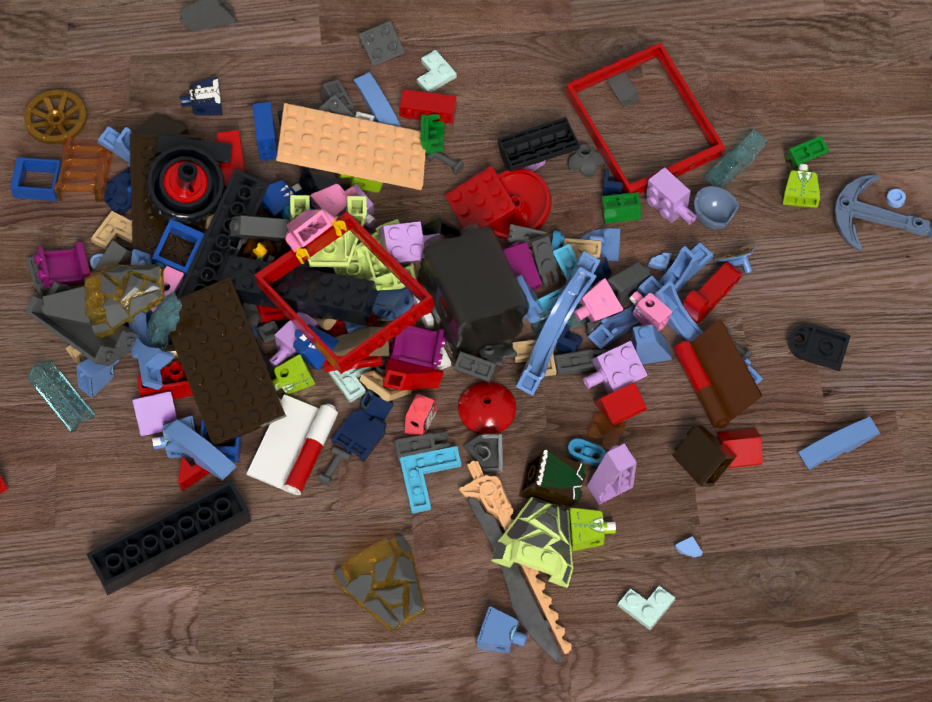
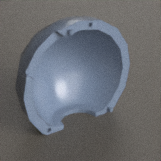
M714 186L702 188L697 192L693 201V210L697 220L704 227L712 230L725 229L739 208L737 200L731 193Z

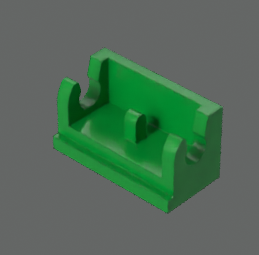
M438 114L421 115L420 142L423 150H426L425 154L444 151V121H433L440 119Z
M819 136L789 149L785 158L787 161L791 159V168H796L798 165L824 156L830 151L822 136Z
M639 193L602 196L604 224L641 220Z

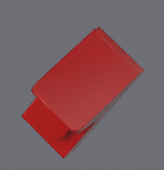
M182 457L178 477L180 490L182 492L210 472L196 463L191 467L187 460Z

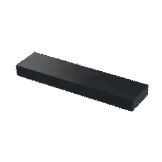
M158 134L156 154H161L172 147L194 146L209 153L217 163L230 164L232 145Z

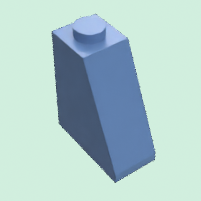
M652 324L633 327L631 342L642 364L672 360L668 341Z

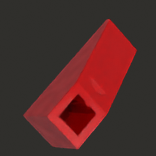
M387 358L383 372V386L398 390L439 388L444 371Z

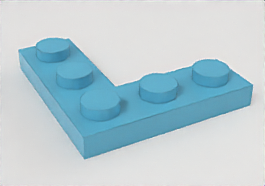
M570 244L553 251L554 258L566 281L578 261ZM562 288L539 299L543 309L541 315L544 319L548 317Z
M457 446L400 457L412 514L431 510L424 474L461 467Z

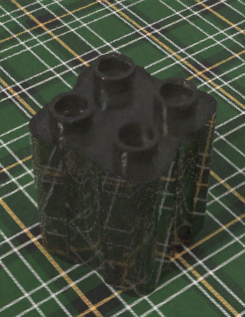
M477 223L470 224L459 232V237L446 239L444 235L433 236L424 243L425 248L421 253V268L417 272V279L419 284L433 297L434 309H432V314L439 329L444 330L443 336L446 337L445 342L453 357H458L460 351L469 354L486 345L498 344L515 338L522 332L524 326L522 319L528 313L530 307L491 226L481 227Z

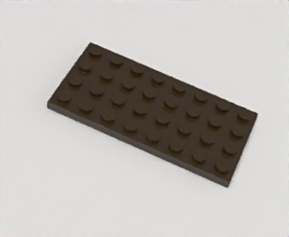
M130 134L132 251L136 249L148 253L152 261V257L168 225V222L161 219L152 210L145 192L149 167L155 158L160 155L156 154L158 134ZM161 134L205 141V135ZM206 221L188 226L204 234L207 231ZM170 233L159 256L185 267L195 244ZM159 270V278L163 273L161 270Z
M231 277L159 307L214 447L287 417Z

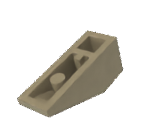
M368 327L337 336L335 338L339 342L332 352L336 356H344L384 327ZM390 340L383 347L377 348L370 353L369 356H390Z

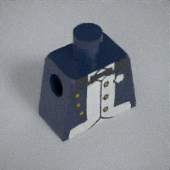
M217 77L191 84L189 86L190 95L180 96L181 107L192 106L194 115H223Z

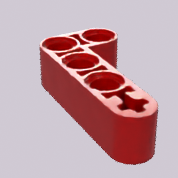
M726 262L698 292L692 290L684 300L683 307L693 321L699 324L739 282L743 272L729 262Z

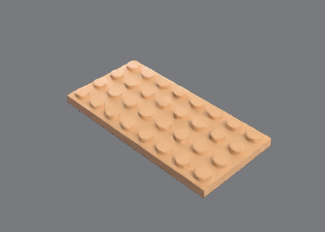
M284 103L276 161L422 190L426 150H423L420 142L421 131Z

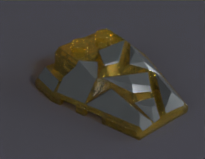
M110 264L94 269L90 276L85 278V313L91 319V327L97 338L115 334L120 330L118 327L126 322L132 323L135 321L133 317L141 312L145 314L165 301L164 276L161 265Z
M403 536L394 537L390 540L388 538L380 540L348 558L346 564L333 574L342 592L347 597L350 596L354 599L358 606L365 608L375 620L390 632L426 612L413 552Z

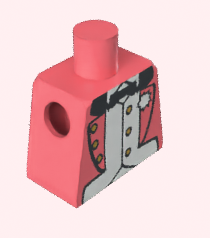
M416 394L405 417V434L412 437L426 434L437 412V406L433 399Z

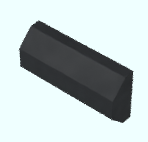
M567 117L498 138L501 158L507 170L511 172L580 150V144Z

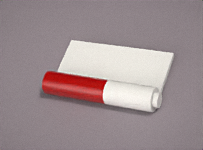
M284 395L281 403L287 417L269 425L247 475L294 495H301L338 412L331 404L321 405L320 408H316Z

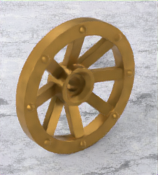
M50 90L39 94L28 104L24 114V121L29 134L39 142L52 145L62 144L74 139L81 133L87 120V112L82 100L74 93L65 90ZM61 99L58 109H54L50 100ZM67 100L75 104L74 107L64 113ZM45 102L49 113L46 114L36 108ZM79 111V119H78V120H76V119H68V118H70L72 115H74L76 112ZM35 115L46 121L32 123V116ZM64 126H74L68 132L64 128ZM49 127L45 134L36 130ZM55 130H59L61 135L51 136Z

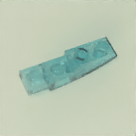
M754 129L731 153L728 152L704 179L714 187H724L756 159V155L768 144V139Z
M171 292L156 307L147 327L151 345L154 344L164 352L169 344L167 335H170V331H176L177 323L180 322L179 311H181L180 299L177 300L175 292Z

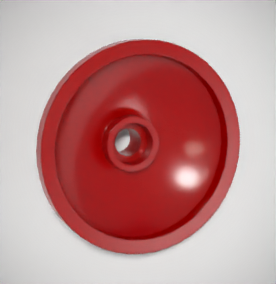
M479 382L467 388L461 395L458 404L459 417L462 423L474 433H500L513 422L516 415V401L512 393L503 385L496 382ZM488 400L490 403L485 404L484 401Z

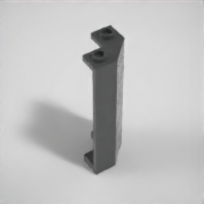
M54 281L48 295L72 290L73 288L68 284ZM32 296L25 311L95 364L110 366L131 351L138 337L137 333L121 322L111 327L106 320V311L96 304L94 305L97 325L107 323L111 330L94 334L93 329L90 327L52 320L43 313V297Z

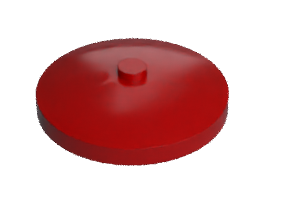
M518 169L512 172L507 170L500 173L498 177L518 211L488 230L493 235L508 240L510 234V224L539 230L546 222L552 207L551 192L545 181L538 174L527 169Z

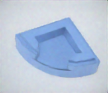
M662 253L653 257L649 261L648 267L666 272L672 253Z
M693 536L675 545V549L679 553L687 556L699 557L703 554Z

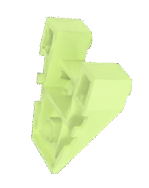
M290 195L291 222L304 211L310 210L309 196ZM347 196L346 212L363 228L367 215L366 196ZM349 230L310 257V260L307 259L310 267H349L359 239Z

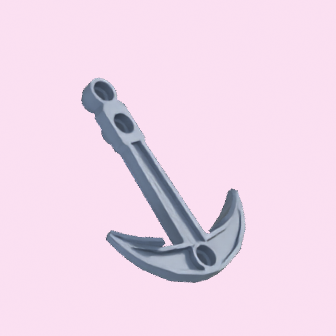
M879 175L857 178L846 185L838 196L834 210L836 226L843 239L858 251L862 250V246L857 237L855 224H852V217L904 229L906 232L921 236L928 235L932 238V223L929 220L911 215L905 216L856 200L858 195H862L870 185L880 179Z

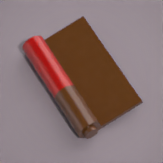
M721 319L693 341H684L674 347L673 350L714 428L723 429L727 427L731 420L762 397L757 384Z

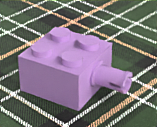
M665 167L648 180L647 203L651 207H655L664 219H668L672 223L677 218L682 217L689 225L696 220V214L688 209L690 190Z
M421 221L386 225L379 229L381 246L400 265L422 262L426 260L425 247L441 245L439 233L433 235L422 234Z
M297 313L307 325L310 324L319 329L318 322L309 315ZM291 321L275 334L278 352L269 359L274 369L285 360L289 361L299 355L293 348V343L297 339L294 333L298 328Z
M629 341L593 358L592 361L597 372L584 377L583 381L587 389L603 382L607 393L610 394L648 375L632 342Z

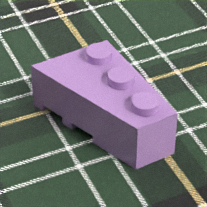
M625 443L620 446H613L608 450L587 485L598 504L633 488L637 463Z

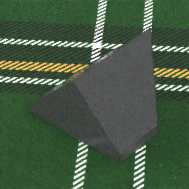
M502 433L481 434L463 445L472 458L479 462L483 472H503Z

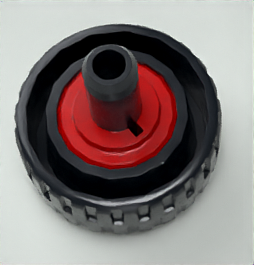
M184 145L172 147L163 151L151 163L145 183L146 197L152 210L169 223L171 219L186 226L197 225L200 222L206 221L208 217L215 213L224 193V176L217 161L202 149Z

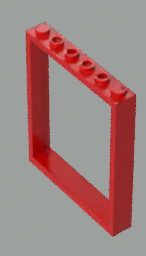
M662 43L650 45L641 52L636 51L628 58L618 59L614 64L610 66L605 65L594 73L589 72L578 80L573 79V81L568 82L566 85L565 94L616 181L623 182L622 191L624 194L635 192L641 194L646 192L648 180L658 172L629 184L576 93L652 59H658L711 148L666 169L675 177H678L722 157L726 149Z
M348 212L337 218V221L342 220L346 225L347 231L340 229L342 235L350 230L420 301L339 359L270 286L301 264L293 250H290L255 274L257 286L340 374L352 369L356 363L366 359L370 353L377 348L383 347L387 341L397 337L404 329L414 325L418 319L428 315L434 309L433 297ZM331 226L306 246L302 247V249H306L309 256L312 257L341 236H337L334 226ZM305 256L302 258V261L304 262L309 258Z

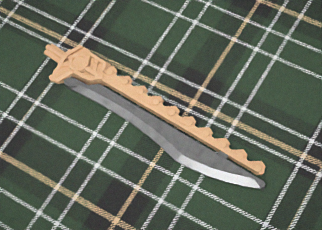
M472 461L467 466L473 481L464 487H460L459 490L464 497L469 498L468 505L473 510L493 550H495L496 543L502 537L495 518L498 519L505 533L514 521L510 518L513 515V508H511L500 478L497 476H484L479 462ZM513 562L510 568L500 565L509 591L512 608L518 619L534 641L558 665H561L563 659L548 629L551 628L564 654L570 652L571 643L562 639L563 635H565V628L555 623L558 620V613L549 608L550 604H552V598L542 593L545 589V582L536 578L539 570L520 564L547 619L545 621L516 562Z

